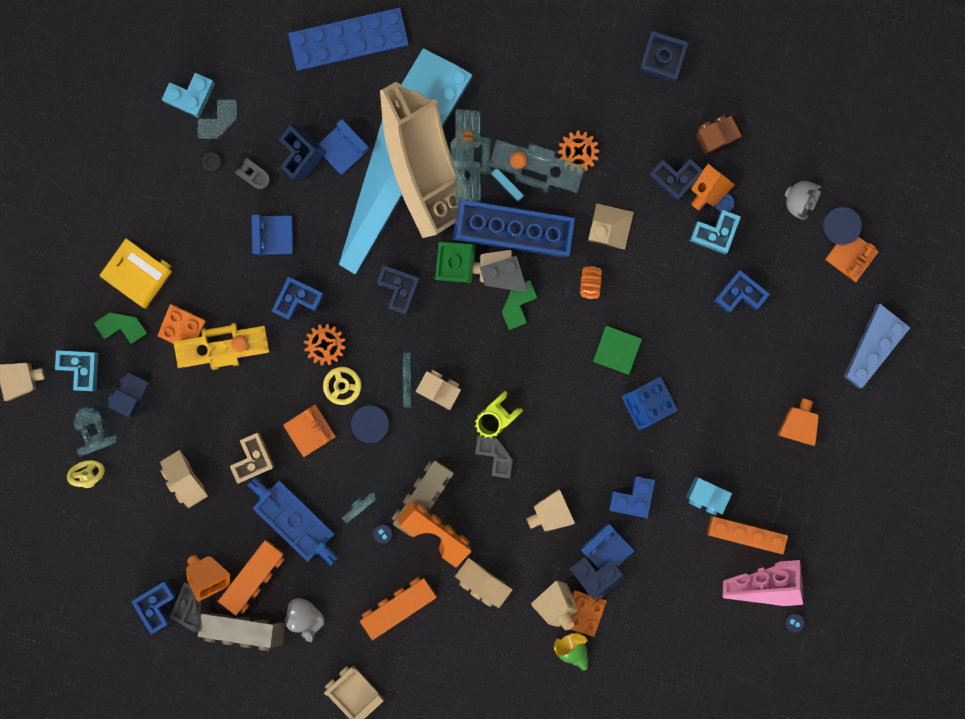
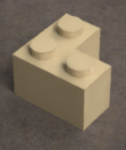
M434 370L431 373L427 371L416 392L450 410L461 391L458 388L459 384L450 379L448 382L442 380L443 375Z
M260 432L240 440L247 459L230 466L237 484L275 468Z
M180 450L160 462L163 468L161 473L168 480L166 485L171 492L175 491V496L180 504L184 502L190 508L208 497L203 484L196 477L189 461Z
M470 558L466 560L455 576L461 581L459 583L460 586L467 591L471 589L470 594L478 600L481 599L489 607L493 604L500 608L512 591L503 581L490 574Z

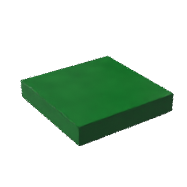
M439 242L435 280L472 283L476 245Z
M605 326L593 362L629 375L642 339Z

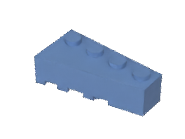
M881 304L875 306L864 334L858 343L859 345L844 374V377L858 388H863L910 329L909 326Z

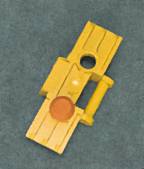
M232 323L230 326L207 330L202 328V337L174 341L178 368L210 363L212 370H216L221 366H239L238 358L269 353L265 326L237 330L236 323ZM228 333L233 335L231 340L213 343L208 341V337ZM200 345H205L208 349L207 354L204 356H200L197 352V348Z

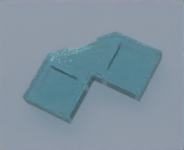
M217 100V119H198V138L218 139L237 120V100Z
M411 353L403 354L404 407H411Z

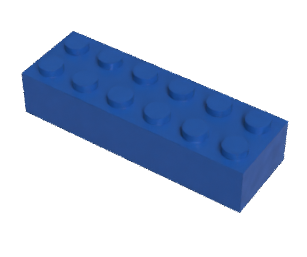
M460 200L457 206L453 240L565 258L570 255L575 218Z

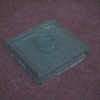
M372 492L363 501L360 498L351 505L353 509L342 517L344 522L348 523L374 502L377 499V495Z

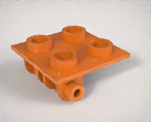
M858 237L856 241L843 246L836 244L825 260L857 282L879 251L875 249L874 245L868 244Z
M170 304L158 337L173 344L174 341L197 338L206 322L203 318H199L193 315V313Z
M316 405L308 408L283 425L303 457L336 437Z
M574 590L572 596L577 606V611L571 616L574 626L570 630L594 637L607 600L600 599L595 601L590 595Z

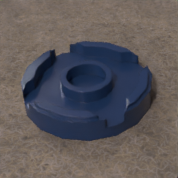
M839 207L827 214L823 228L829 241L843 246L857 240L861 234L862 224L857 212L851 208Z
M373 405L363 406L354 413L351 420V429L355 437L360 441L376 443L387 434L389 419L381 408Z

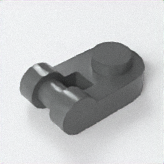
M245 158L243 166L240 169L238 168L235 173L256 189H265L270 183L269 175L248 158ZM250 168L253 169L252 175L248 176L246 174Z

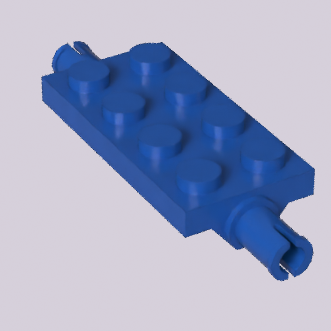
M255 477L252 481L256 485L252 482L247 485L260 497V501L253 509L307 562L315 554H319L331 566L339 556L326 546V542L335 533L280 480L271 489H268Z

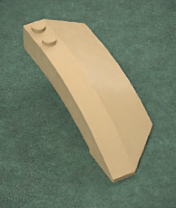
M394 82L380 90L383 131L398 186L422 238L437 235L454 224L458 201L471 200L458 175L446 143L437 105L439 101L430 100L424 97L423 94L412 89L408 90L402 87V84Z

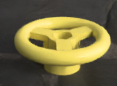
M337 367L326 375L323 382V390L331 402L338 405L350 404L360 394L361 380L354 370L348 367ZM341 373L351 375L355 385L349 384L346 379L342 378ZM335 375V391L331 394L329 390V382L330 379ZM340 382L345 383L343 390L339 389L338 385ZM348 390L354 391L347 399L337 398L340 393H346Z
M95 460L82 461L68 471L67 480L73 486L90 488L103 477L105 468L102 463ZM88 466L81 472H76L78 469ZM95 467L99 469V472L96 476L93 474L92 471Z

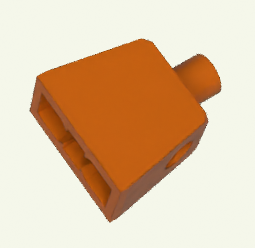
M707 164L691 188L697 194L691 205L699 211L706 202L714 207L735 184L711 165Z
M802 398L799 409L790 407L777 435L815 446L818 415L810 413L813 401Z
M193 555L187 560L189 564L186 568L187 580L198 602L230 586V574L212 557L208 556L200 560L197 555Z

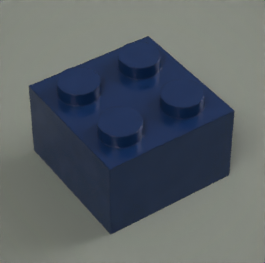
M651 31L639 71L676 82L688 42Z

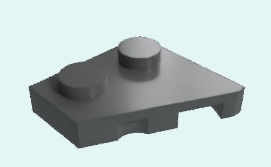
M517 256L479 267L485 286L527 292Z
M184 582L169 618L193 632H199L201 601H197L189 583Z

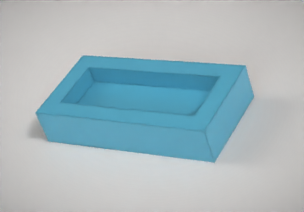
M497 168L491 173L496 181L517 202L523 198L524 195Z

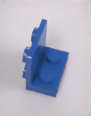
M341 119L336 124L337 127L319 145L326 150V153L323 155L325 159L342 175L369 148Z
M252 215V254L275 255L293 253L292 216Z
M661 377L621 396L638 431L651 426L678 410Z
M609 523L580 548L598 569H601L611 560L619 566L634 552Z

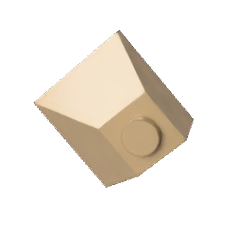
M596 204L588 241L625 250L634 212Z

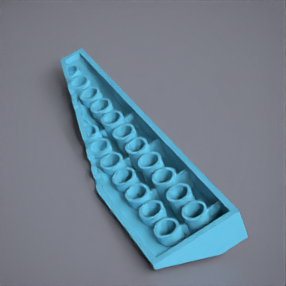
M423 48L404 79L402 87L408 90H415L430 100L439 101L437 105L443 128L470 83L472 74ZM383 120L339 262L340 266L355 275L402 197L387 150Z

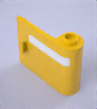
M125 239L99 276L146 309L172 271L170 270L171 265L167 262L155 260L128 239Z

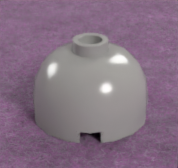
M800 181L793 187L790 186L785 193L789 212L801 220L807 219L809 215L806 213L809 209L813 211L818 202L821 191L817 189L821 188V186L809 181Z

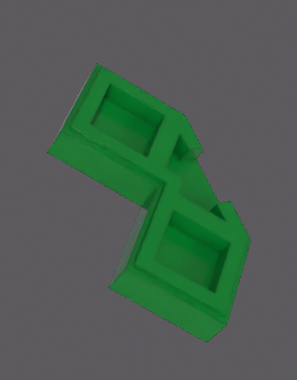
M530 280L525 282L527 292L511 290L503 308L502 314L509 330L527 323L520 305L537 299Z
M108 313L94 323L104 339H107L121 329L129 342L133 344L148 334L136 317Z

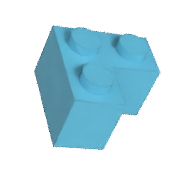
M195 73L187 90L169 82L162 101L200 118L215 83Z
M722 210L715 227L696 222L689 241L726 254L741 217Z
M56 351L55 370L74 371L73 390L96 391L99 353Z
M695 477L686 498L690 499L689 503L700 509L703 505L707 507V512L716 516L717 513L723 514L732 493Z

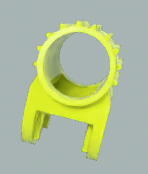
M506 391L495 399L487 409H484L477 415L475 427L478 429L477 432L481 433L480 436L484 435L485 438L497 436L503 428L523 412L522 408H517L509 415L500 405L507 397L508 393ZM483 415H494L499 421L498 430H486L482 425Z

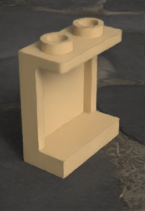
M354 665L350 668L346 666L339 673L340 678L336 681L332 679L325 686L327 690L324 694L328 695L349 719H365L384 701L382 695Z

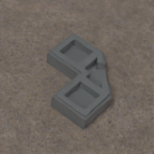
M478 435L475 454L494 457L491 476L510 479L513 463L511 456L497 438H485V436Z

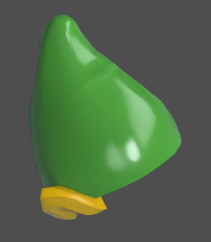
M571 633L561 640L557 638L554 645L557 656L562 661L577 665L582 670L587 669L588 654L585 636L579 633Z

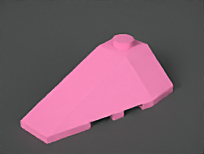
M800 560L781 561L775 563L774 567L768 569L763 567L758 569L756 573L750 575L742 574L724 580L723 598L781 606L803 605Z

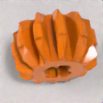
M594 266L583 268L580 288L582 297L598 299L600 296L602 270Z

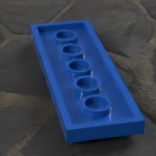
M400 8L288 33L297 71L409 46Z

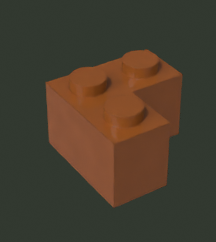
M725 115L717 118L713 124L709 121L699 126V131L695 134L705 155L741 137L732 116L726 118Z

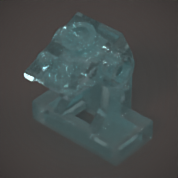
M94 407L80 409L75 414V420H73L75 429L77 431L81 430L85 441L84 447L76 449L79 457L118 443L116 436L106 438L100 423L103 422L99 411L96 412ZM94 423L98 434L89 437L85 426Z

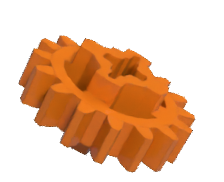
M579 131L576 132L575 136L570 132V138L563 137L565 143H559V147L562 148V150L558 151V154L562 155L559 161H565L563 167L566 168L569 165L570 172L574 168L577 169L578 173H580L581 168L588 171V165L594 166L592 160H598V157L594 156L599 153V150L594 148L598 143H592L593 136L587 138V132H584L583 136L580 135ZM580 139L583 142L575 143L573 140ZM588 146L591 148V157L586 153ZM566 147L570 149V156L568 158L565 152ZM583 147L582 156L578 154L572 158L575 153L574 148L580 149ZM581 160L583 164H574L573 162Z
M326 324L324 329L321 325H318L319 330L312 328L313 334H307V337L310 338L309 341H304L305 344H308V347L304 350L310 351L308 358L314 357V363L320 360L322 366L325 361H327L328 365H331V360L338 362L337 356H343V353L340 352L341 349H346L341 344L345 341V339H340L342 332L336 333L335 326L330 330L329 324ZM325 332L333 334L336 339H329ZM316 335H318L319 339L317 343L312 344L313 339ZM322 340H325L326 342L330 343L334 342L333 344L327 346V350L321 347H317L320 346V344H323ZM338 345L336 352L331 356L332 348ZM314 351H321L324 358L316 355Z

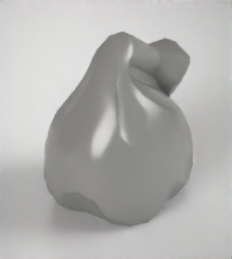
M293 599L288 605L285 625L292 632H302V637L306 641L312 642L315 633L324 625V617L306 599Z

